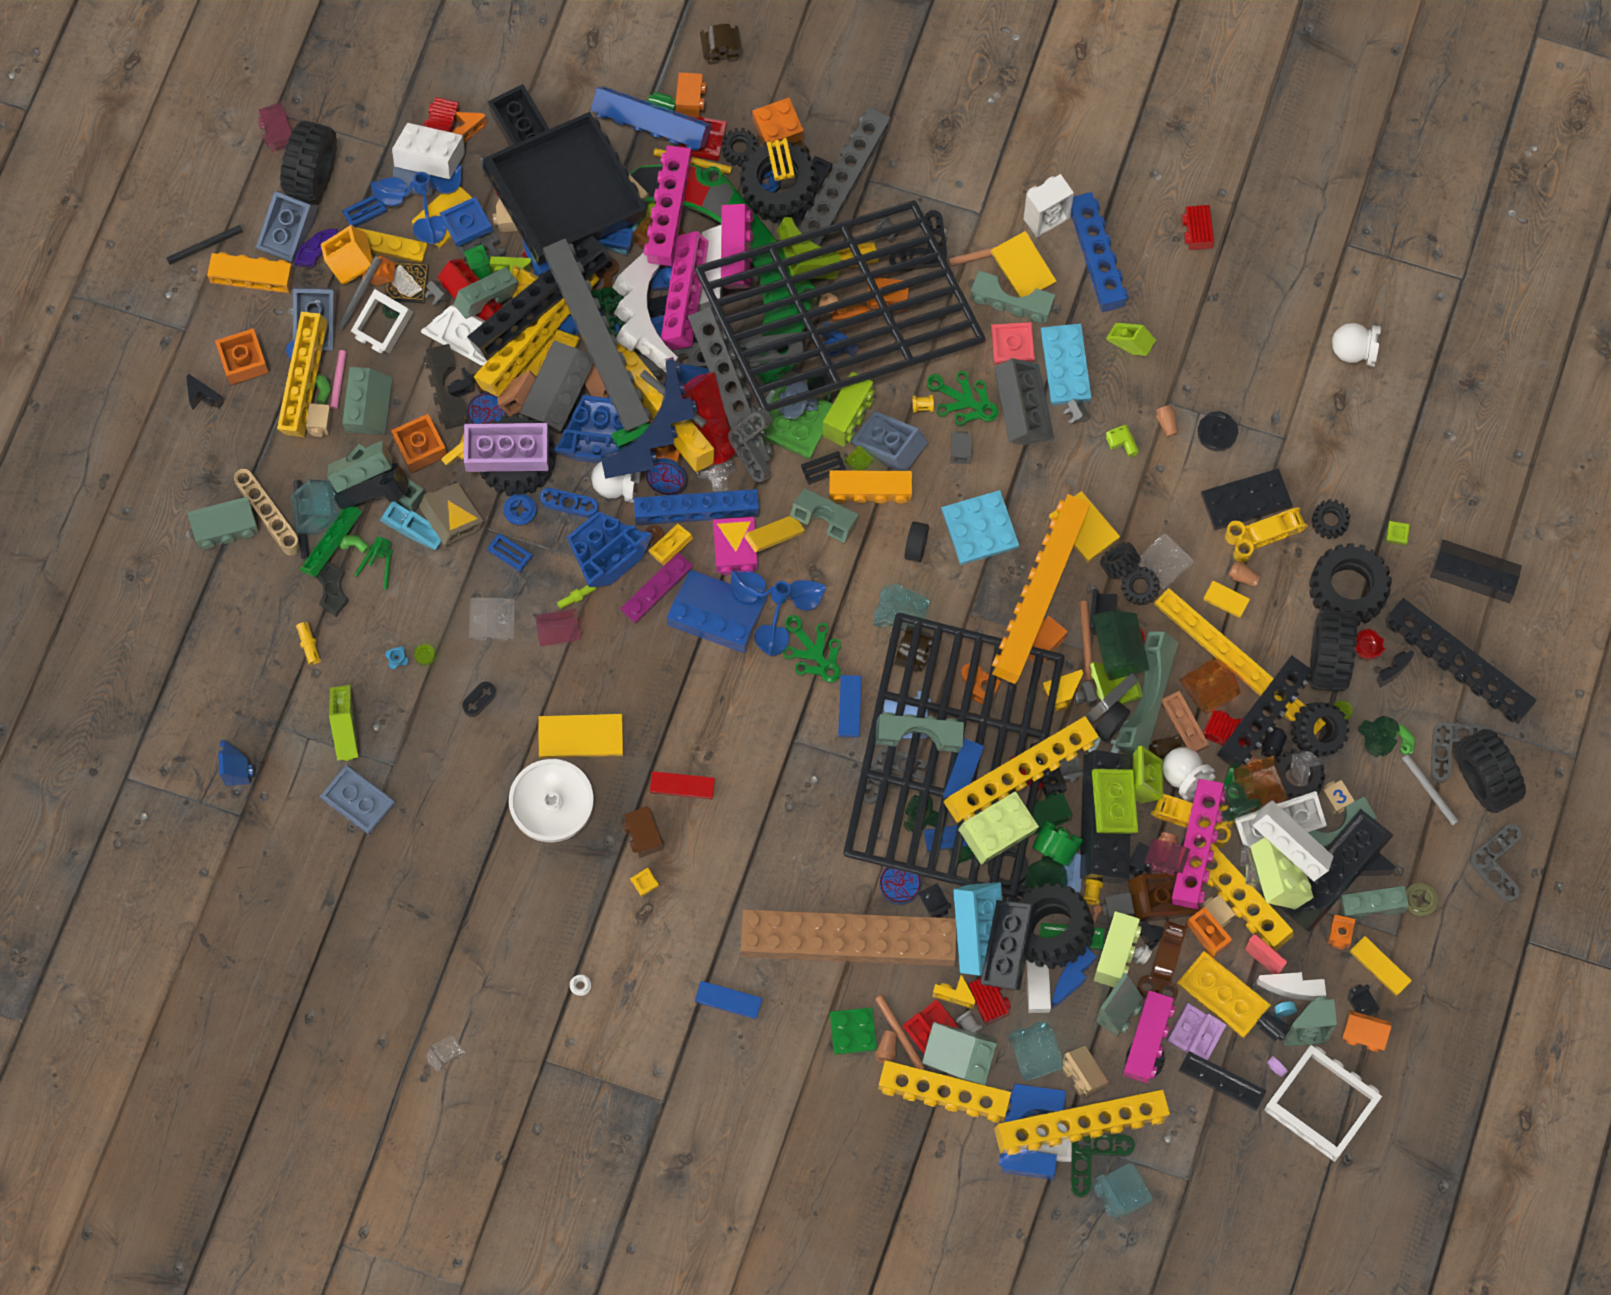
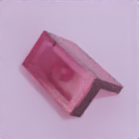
M576 609L535 615L540 646L581 639Z

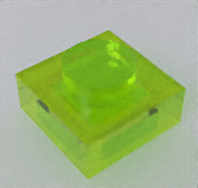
M860 446L845 459V463L854 471H865L874 462V459Z

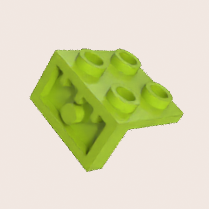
M1129 657L1112 665L1097 662L1090 664L1091 676L1095 680L1097 695L1101 701L1132 672L1136 674L1132 658ZM1139 681L1118 700L1121 704L1126 705L1143 697Z

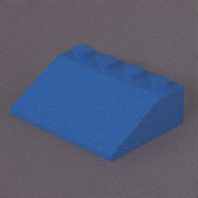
M690 570L667 616V624L675 629L745 654L767 597L762 598L758 596L756 602L745 603L736 597L731 584Z

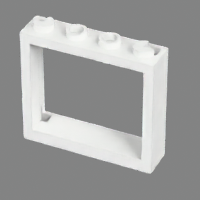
M1310 1045L1269 1101L1264 1111L1335 1162L1382 1096L1377 1088L1364 1084L1359 1075L1346 1071L1341 1062L1328 1058L1323 1049ZM1310 1057L1371 1100L1338 1147L1277 1104Z

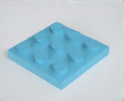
M1000 490L941 507L960 565L1019 548V543Z

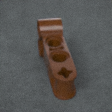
M1167 919L1151 975L1143 976L1137 986V990L1143 999H1146L1148 991L1143 990L1141 985L1148 983L1153 988L1151 991L1162 995V991L1170 990L1173 993V997H1171L1174 998L1173 1003L1175 1002L1178 988L1172 983V978L1188 925L1182 926L1169 922V919Z

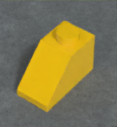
M1082 669L1061 676L1054 709L1057 712L1067 709L1068 705L1071 704L1074 693H1076L1083 677ZM1052 680L1044 682L1042 685L1046 701H1048Z

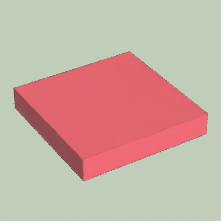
M1032 322L991 324L994 365L1002 364L1011 358L1035 362Z
M1256 934L1249 939L1245 951L1272 974H1281L1287 961Z

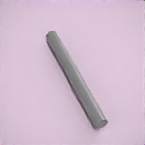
M1409 754L1405 755L1402 760L1451 825L1457 824L1459 822L1458 818Z

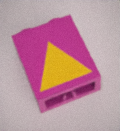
M754 517L713 520L717 573L730 575L733 570L739 572H754V570H758L757 553L754 552L744 537L747 532L755 530Z

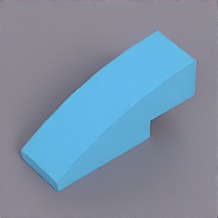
M396 502L389 504L379 520L399 533L433 550H436L441 542L426 519L412 510L408 511Z

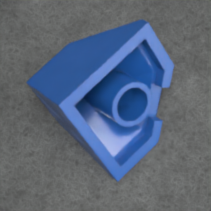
M220 740V747H223V750H219L218 753L219 775L225 786L251 784V777H254L253 764H250L248 759L226 740Z

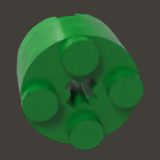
M1046 820L1034 842L1033 848L1046 856L1054 858L1055 861L1069 866L1078 852L1083 839L1074 834L1070 836V831L1064 827L1059 826L1056 829L1057 825Z

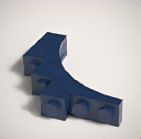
M673 357L665 359L667 373L665 393L654 420L632 443L615 452L601 456L605 479L654 469L653 463H657L655 451H650V449L674 444L673 438H677L675 425L671 426L670 423L694 419V413H697L695 400L691 401L690 396H681V394H685L683 382L678 381L677 374H681L679 361L675 362Z

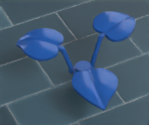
M458 164L450 179L429 175L426 172H418L414 175V181L410 182L408 189L402 179L395 177L371 182V188L374 196L382 204L397 206L403 202V196H408L414 187L415 192L423 196L425 218L418 219L414 223L413 233L420 241L437 244L444 238L446 226L440 216L429 218L426 193L429 192L430 187L432 189L436 188L438 192L443 194L455 192L461 184V165Z
M734 570L731 574V587L739 600L745 603H754L758 596L763 598L772 593L771 597L777 603L772 626L762 625L756 630L754 635L757 646L770 656L782 653L789 642L787 630L783 627H776L781 604L789 598V600L794 601V605L798 609L810 611L819 605L826 586L821 583L799 580L790 585L785 581H778L774 587L771 586L769 590L765 591V580L759 574Z

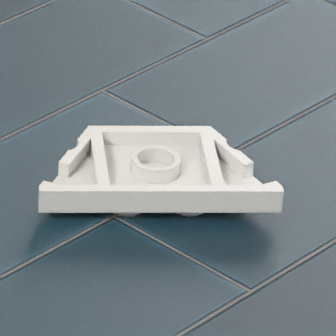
M454 304L449 306L441 315L437 316L428 326L421 330V333L481 366L487 362L473 348L467 338L471 332L485 321L475 315L465 319Z

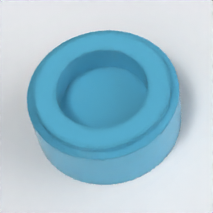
M1292 1001L1280 1003L1274 1008L1275 1014L1278 1017L1290 1016L1297 1012L1296 1005Z

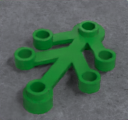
M959 371L956 375V381L961 385L963 394L943 384V379L938 374H932L928 377L927 388L930 391H940L957 400V402L950 404H939L937 406V415L943 418L949 412L970 407L976 411L967 414H956L954 418L955 425L963 427L968 421L982 419L985 422H991L997 418L998 407L994 403L989 402L986 383L983 380H978L974 384V391L979 394L980 403L973 398L968 382L969 376L966 371ZM964 375L966 379L960 380L959 376ZM936 382L938 383V386L933 387L931 386V384ZM983 385L984 388L978 389L976 386ZM944 408L946 412L941 413L939 409ZM989 410L992 414L986 415L984 412ZM961 417L964 421L958 422L957 418Z
M797 615L788 616L785 620L786 630L790 633H795L807 650H799L787 646L783 651V657L786 660H792L793 658L815 660L820 667L809 666L804 662H799L795 666L796 674L799 676L806 674L820 675L825 682H836L841 676V669L836 664L838 651L841 649L840 640L834 638L829 641L830 654L827 661L823 656L825 636L829 632L828 625L826 623H819L817 625L815 646L801 628L802 621ZM791 623H796L797 627L791 628L789 625ZM820 627H825L826 631L820 632L818 629ZM837 643L839 646L837 648H832L831 644ZM790 650L793 652V654L791 656H787L785 652ZM803 666L805 667V670L803 672L798 671V667ZM827 671H834V675H827Z

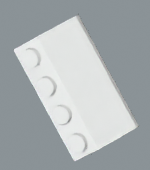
M721 225L702 232V235L709 241L705 263L721 259ZM721 267L705 272L709 282L721 278ZM723 286L713 289L717 299L722 298ZM701 287L698 312L712 307L703 287Z
M1316 791L1277 804L1306 832L1327 826ZM1258 811L1235 818V824L1246 853L1251 852L1250 846L1264 838L1252 826Z

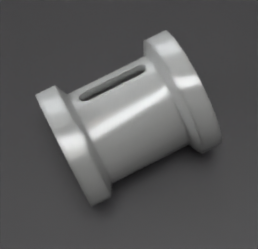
M972 1010L967 1011L956 1020L957 1024H961L964 1030L979 1033L984 1028L974 1019Z

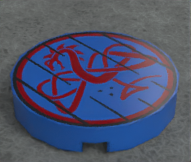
M488 392L478 394L472 398L467 407V416L470 424H490L493 420L500 421L501 416L506 415L507 417V414L498 406L497 396Z
M656 459L657 463H653L654 469L646 470L648 485L654 491L664 495H675L681 492L687 479L685 469L677 465V462L672 459Z
M887 867L880 876L879 887L881 894L891 903L905 905L911 903L918 896V893L921 891L922 880L920 875Z

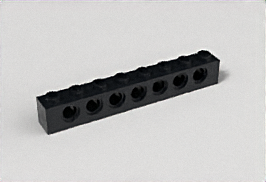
M592 235L574 248L576 255L573 256L576 262L580 261L584 269V273H582L584 280H587L611 260L605 246ZM547 270L467 336L473 348L484 359L488 361L563 299L551 270Z
M1405 598L1388 615L1386 623L1393 632H1399L1404 636L1407 643L1417 646L1421 649V653L1424 656L1434 659L1441 669L1451 672L1458 682L1465 683L1475 695L1486 699L1489 706L1503 712L1505 718L1510 722L1519 724L1537 701L1534 697ZM1405 621H1411L1414 627L1406 626ZM1421 634H1428L1431 640L1423 639ZM1443 646L1448 652L1442 653L1438 650V647ZM1455 659L1462 660L1464 662V665H1457L1455 663ZM1471 672L1479 673L1481 678H1474ZM1488 685L1496 686L1498 691H1491ZM1505 698L1513 699L1514 704H1508Z

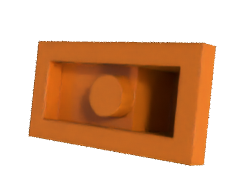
M456 112V119L461 126L456 127L452 133L463 135V141L466 143L487 125L486 116L483 113Z

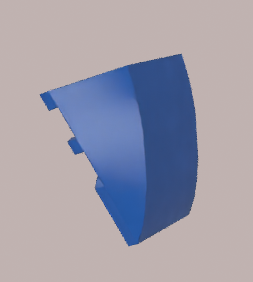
M583 395L554 452L577 461L600 463L602 455L617 451L618 449L611 434L623 429V426L610 398Z
M598 511L569 534L567 538L588 586L598 587L611 585L642 560L652 534L647 531L642 532L636 529L635 526L623 524L618 519Z

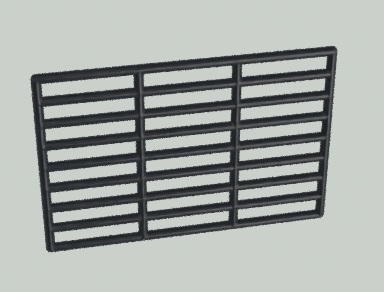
M915 200L697 265L694 269L760 408L768 412L967 349L986 341L985 335L923 212ZM910 209L913 210L916 219L857 237H853L849 229ZM921 226L925 234L924 236L865 254H861L858 247L859 244ZM838 231H842L845 237L844 241L785 259H781L777 251L778 249ZM925 243H929L933 250L932 253L874 271H870L866 264L867 261ZM846 248H850L854 256L794 276H790L786 269L787 266ZM765 253H770L774 261L710 282L705 274L706 271ZM933 260H938L942 268L882 288H878L874 280L875 278ZM857 264L862 272L861 275L799 294L794 285L795 283ZM777 269L782 277L781 280L717 299L713 291L715 288ZM945 276L950 284L948 287L888 306L883 298L884 295ZM862 282H867L871 290L808 311L802 302ZM782 287H786L790 294L789 297L725 316L721 306ZM953 293L959 302L900 322H895L891 314L892 312ZM874 298L879 306L878 309L815 328L811 320L813 317ZM791 304H795L799 312L798 314L737 333H733L730 323ZM963 310L967 318L965 321L905 340L900 332L901 329ZM880 316H884L888 324L887 326L827 345H823L819 336ZM800 321L804 322L807 331L742 351L738 343L739 340ZM970 327L976 336L915 357L912 356L908 348ZM892 333L896 340V343L833 363L828 355L829 352ZM810 338L816 347L754 368H750L746 358ZM901 350L905 360L843 380L840 379L836 371ZM819 355L824 363L823 366L760 386L755 378L756 375ZM826 373L829 374L833 382L771 403H767L763 393Z
M900 612L896 613L844 846V856L960 886L984 883L976 881L980 862L974 853L969 877L956 876L964 839L958 829L964 823V820L958 822L948 873L935 870L948 808L944 804L946 798L942 796L958 753L951 752L944 788L932 786L939 753L933 740L924 782L920 783L911 780L921 736L919 732L912 733L903 778L891 775L897 746H888L882 773L870 770L875 749L876 721L879 715L883 713L886 699L898 702L895 716H903L905 706L910 705L918 707L916 718H924L926 710L937 712V720H946V715L959 718L958 722H964L963 736L967 720L977 722L979 725L975 743L980 745L984 743L987 725L997 727L999 732L991 771L1000 767L1007 730L1020 733L1015 757L1025 751L1028 736L1040 738L1039 743L1049 738L1065 656L1061 653L1032 646L1029 654L1035 655V661L1022 724L1009 722L1017 682L1016 684L1011 682L1008 684L1001 720L991 718L989 714L997 676L992 674L994 666L990 668L981 715L969 712L983 642L995 645L992 658L993 663L996 654H1001L1002 649L999 646L1002 638ZM902 622L913 624L914 629L900 694L887 690ZM922 627L935 631L920 699L908 697ZM945 632L953 634L955 637L941 703L936 704L928 702L942 633ZM964 637L975 640L961 709L948 707ZM1043 658L1055 660V666L1042 730L1031 728L1030 722ZM1036 757L1037 763L1043 765V760ZM980 759L978 761L971 783L976 781ZM870 778L880 781V786L864 853L853 850L867 781ZM1040 779L1035 782L1031 780L1026 808L1032 817ZM888 784L901 786L887 854L886 858L873 854ZM987 788L986 793L988 795H992V791L990 788ZM909 789L921 791L907 862L904 863L894 860L908 792ZM933 794L941 796L942 799L927 868L916 866L915 861L929 795ZM968 797V803L975 805V801ZM1028 837L1018 844L1010 888L1001 887L1002 896L1015 898L1017 896ZM1004 852L994 857L989 883L998 882Z

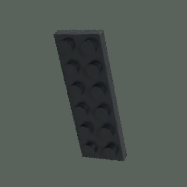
M1360 809L1326 848L1333 855L1329 871L1315 881L1308 877L1314 898L1297 909L1279 907L1310 932L1394 835Z

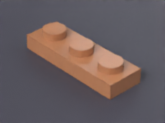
M1180 691L1163 698L1161 704L1184 746L1196 752L1208 748L1209 743Z

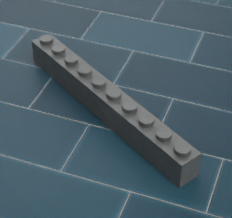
M566 239L544 247L543 254L624 430L630 433L637 430L636 428L642 424H649V419H651L650 412L647 407L643 408L641 403L643 397L639 389L635 390L632 382H635L630 370L626 371L624 364H626L622 352L618 353L615 347L618 345L614 334L610 335L607 330L609 324L606 317H601L599 309H601L598 299L592 297L590 291H593L588 279L584 280L582 276L584 269L580 261L576 262L573 256L576 255L573 245L571 243L568 244Z

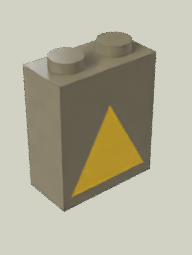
M458 482L452 485L447 484L435 492H427L422 497L419 508L444 546L479 532L483 520Z

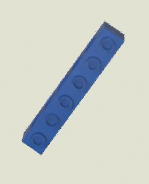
M1092 192L1073 196L1071 218L1101 312L1125 307L1128 292L1126 287H1122V273L1120 269L1117 270L1115 265L1117 263L1116 254L1114 251L1111 252V239L1109 234H1105L1104 231L1106 226L1104 217L1100 216L1098 212L1100 210L1099 201L1097 198L1094 199ZM1084 214H1089V215H1091L1092 217H1091V218H1085L1083 215H1084ZM1089 232H1096L1098 235L1091 236ZM1095 250H1102L1103 253L1097 254ZM1106 267L1109 269V271L1104 272L1101 271L1100 268ZM1112 285L1115 287V289L1110 290L1107 289L1105 286Z
M757 489L634 498L636 526L759 517Z

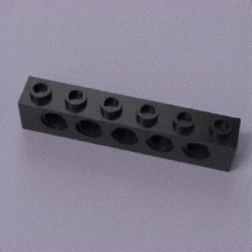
M1291 655L1217 755L1236 769L1242 764L1246 766L1253 757L1250 754L1254 748L1258 750L1265 741L1262 739L1265 733L1269 735L1275 728L1276 724L1273 723L1277 717L1281 719L1288 710L1285 707L1288 702L1293 704L1299 696L1297 690L1300 686L1305 688L1311 678L1308 676L1312 669ZM1286 680H1291L1294 685H1288ZM1274 695H1279L1282 701L1276 700ZM1262 710L1268 711L1271 716H1265ZM1251 726H1256L1259 732L1253 731ZM1239 741L1245 742L1247 747H1242Z

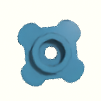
M399 646L398 648L386 651L385 656L389 660V668L396 669L397 666H406L409 660L405 657L404 647Z

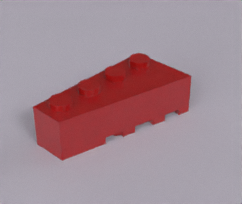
M715 372L698 375L684 385L685 394H681V396H690L691 401L695 400L697 414L707 421V424L701 428L690 419L714 448L713 464L711 465L725 463L736 453L728 439L730 430Z

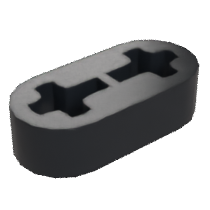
M487 681L482 682L465 698L462 707L467 716H478L493 701L496 696L494 685ZM490 688L491 694H485L482 698H480L483 695L482 689L487 690ZM478 700V702L475 704L476 710H468V704L470 703L473 705Z

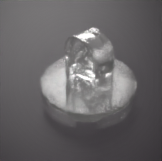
M726 461L725 463L711 465L708 469H702L696 473L698 479H711L713 492L728 491L726 476L737 472L738 469L736 462Z

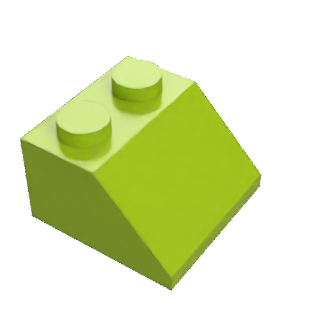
M1142 745L1138 746L1132 754L1136 801L1142 804L1163 799V760Z

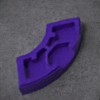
M338 229L318 232L307 242L303 243L296 254L295 267H315L317 260L323 255L321 243L336 235Z

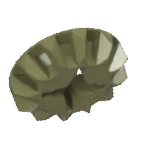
M1415 883L1406 890L1409 906L1407 910L1413 915L1423 917L1431 914L1436 909L1438 896L1430 885ZM1425 893L1423 900L1426 904L1422 903L1417 907V899L1415 897L1419 898L1420 895Z

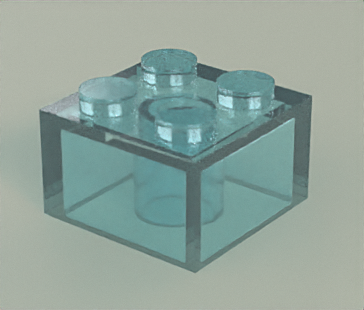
M309 479L290 495L296 533L318 535L337 520V509L334 502L335 493L330 481Z

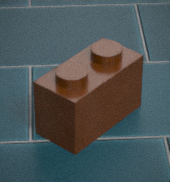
M648 806L624 814L625 821L622 824L625 833H630L632 841H629L633 853L637 852L639 858L663 850L660 836Z

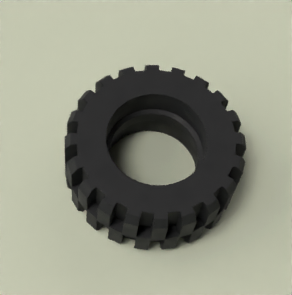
M304 120L297 123L296 127L293 128L285 147L280 170V186L285 194L308 201L318 200L323 195L331 178L337 151V135L331 127Z
M787 141L793 170L798 180L788 191L773 193L765 190L760 185L762 177L772 170L767 142H764L765 146L760 147V145L755 147L754 153L749 152L746 156L747 162L744 161L742 163L740 181L744 199L750 205V208L754 212L759 211V216L763 218L770 216V220L775 221L777 218L782 217L783 220L784 217L791 215L795 218L799 216L800 210L805 212L808 209V203L812 204L815 199L814 194L817 193L818 181L814 161L811 160L808 152H804L803 147L800 145L794 147L791 141ZM780 146L784 167L789 169L784 146ZM775 147L772 148L776 168H780L778 154Z
M512 414V418H507L506 415L501 416L500 421L493 420L490 422V424L540 423L536 419L531 422L530 417L526 415L523 418H519L518 414ZM549 436V471L480 472L482 479H485L486 484L490 488L494 486L496 492L501 494L505 491L507 496H512L513 493L523 495L526 491H529L530 494L535 492V487L539 486L541 488L545 484L544 479H549L552 475L551 469H554L555 453L551 436Z
M1347 543L1346 547L1340 544L1336 545L1334 550L1331 548L1327 550L1324 556L1318 559L1310 579V597L1314 598L1313 604L1315 608L1320 607L1321 610L1329 609L1354 613L1357 617V625L1359 626L1361 621L1367 623L1371 621L1372 617L1380 614L1391 591L1392 577L1389 576V567L1384 566L1385 560L1381 556L1379 558L1376 557V551L1373 549L1368 551L1365 549L1366 546L1361 544L1359 547H1354V543ZM1343 570L1355 571L1361 574L1368 582L1369 593L1361 599L1344 598L1334 590L1331 583L1332 576Z
M1329 609L1319 611L1314 628L1310 669H1312L1310 684L1314 688L1344 691L1349 688L1357 646L1358 625L1357 617L1354 613Z
M1482 729L1458 742L1455 747V754L1457 755L1456 760L1459 763L1460 771H1462L1463 777L1475 798L1479 800L1480 804L1488 812L1498 813L1523 800L1526 794V785L1524 784L1521 770L1514 756L1510 753L1509 748L1504 744L1501 737H1498L1496 732H1493L1491 729Z
M1051 883L1044 884V887L1041 888L1038 886L1032 888V892L1028 893L1027 891L1022 895L1023 899L1017 901V903L1033 904L1036 906L1026 960L1030 963L1035 962V965L1038 967L1047 965L1048 969H1054L1056 965H1060V968L1067 966L1066 963L1070 961L1073 964L1078 961L1077 957L1079 955L1083 956L1087 952L1086 946L1090 947L1093 942L1092 937L1095 933L1094 920L1087 902L1079 892L1075 893L1074 888L1070 886L1064 888L1063 884L1056 883L1055 886H1051ZM1064 914L1071 918L1069 927L1059 936L1042 938L1034 934L1037 923L1048 915Z

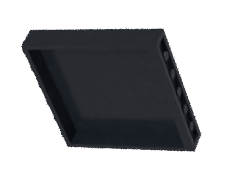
M591 112L483 158L482 168L538 266L547 262L543 254V248L566 239L568 244L571 243L576 248L590 235L599 239L646 217V210L648 209L646 201L639 197L636 184L628 178L629 174L626 167L621 166L617 151L615 149L612 150L607 134L602 133L598 119L593 117Z

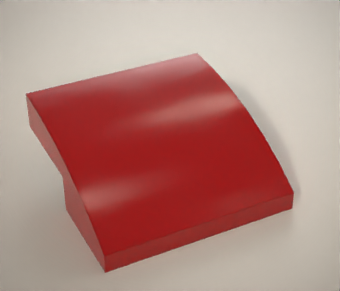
M705 117L696 118L712 125L706 146L698 150L691 149L692 156L719 161L727 121ZM681 143L680 147L687 148V144Z
M938 999L902 1025L923 1053L926 1050L933 1021L961 1029Z

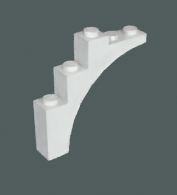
M642 253L617 277L612 287L624 297L618 304L614 314L626 323L621 328L616 340L630 352L637 348L643 355L647 356L666 372L665 359L673 357L676 362L678 357L658 336L647 309L648 284L657 273L660 265L648 263L647 255Z

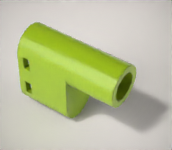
M1122 425L1106 432V440L1111 450L1124 446L1129 457L1140 453L1127 425Z

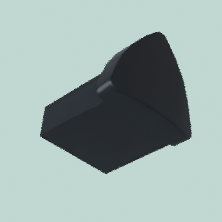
M1145 921L1139 925L1142 927L1140 936L1144 943L1149 946V949L1152 950L1160 942L1164 928L1157 925H1149L1148 921Z

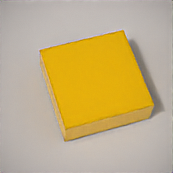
M649 868L630 878L641 898L659 887V883Z

